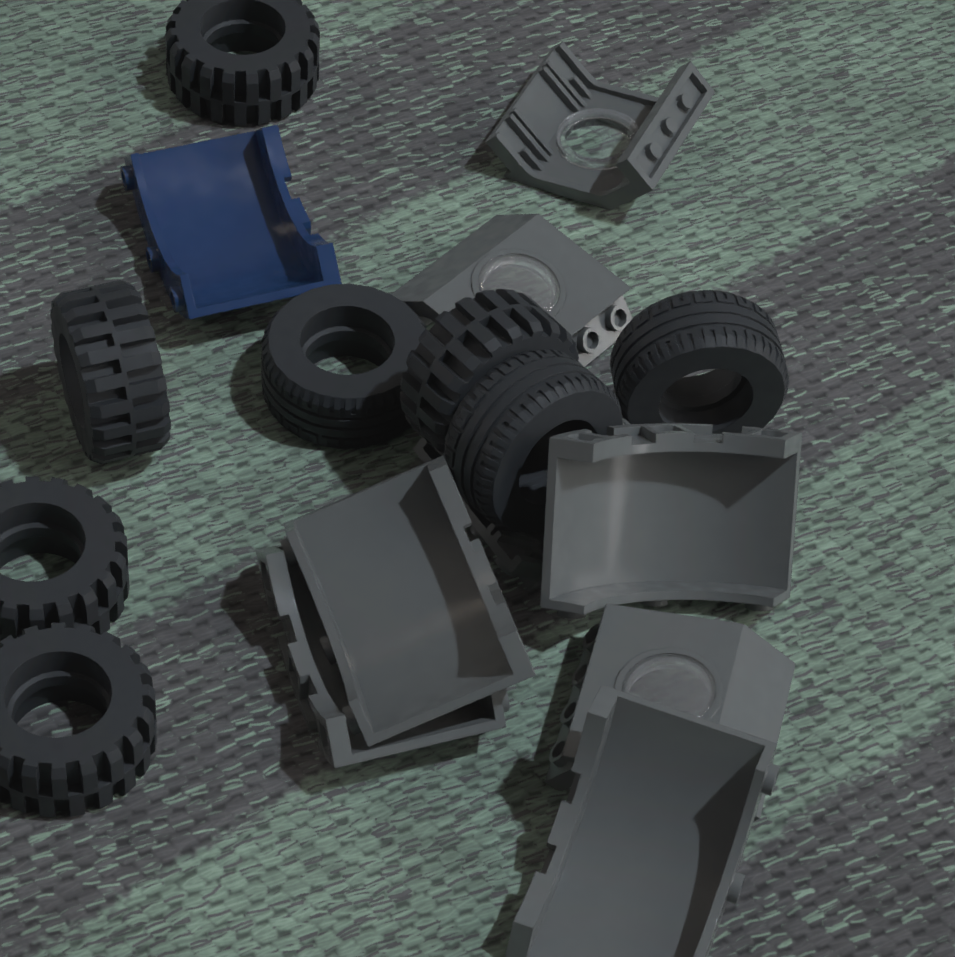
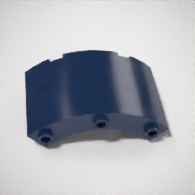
M278 125L143 154H130L124 158L126 165L120 167L121 179L125 191L132 190L139 218L149 246L145 249L148 267L151 273L159 271L175 313L179 312L184 318L193 319L298 296L306 291L322 286L342 284L333 243L325 241L318 233L311 235V222L300 197L294 199L290 197L285 182L291 181L292 175Z

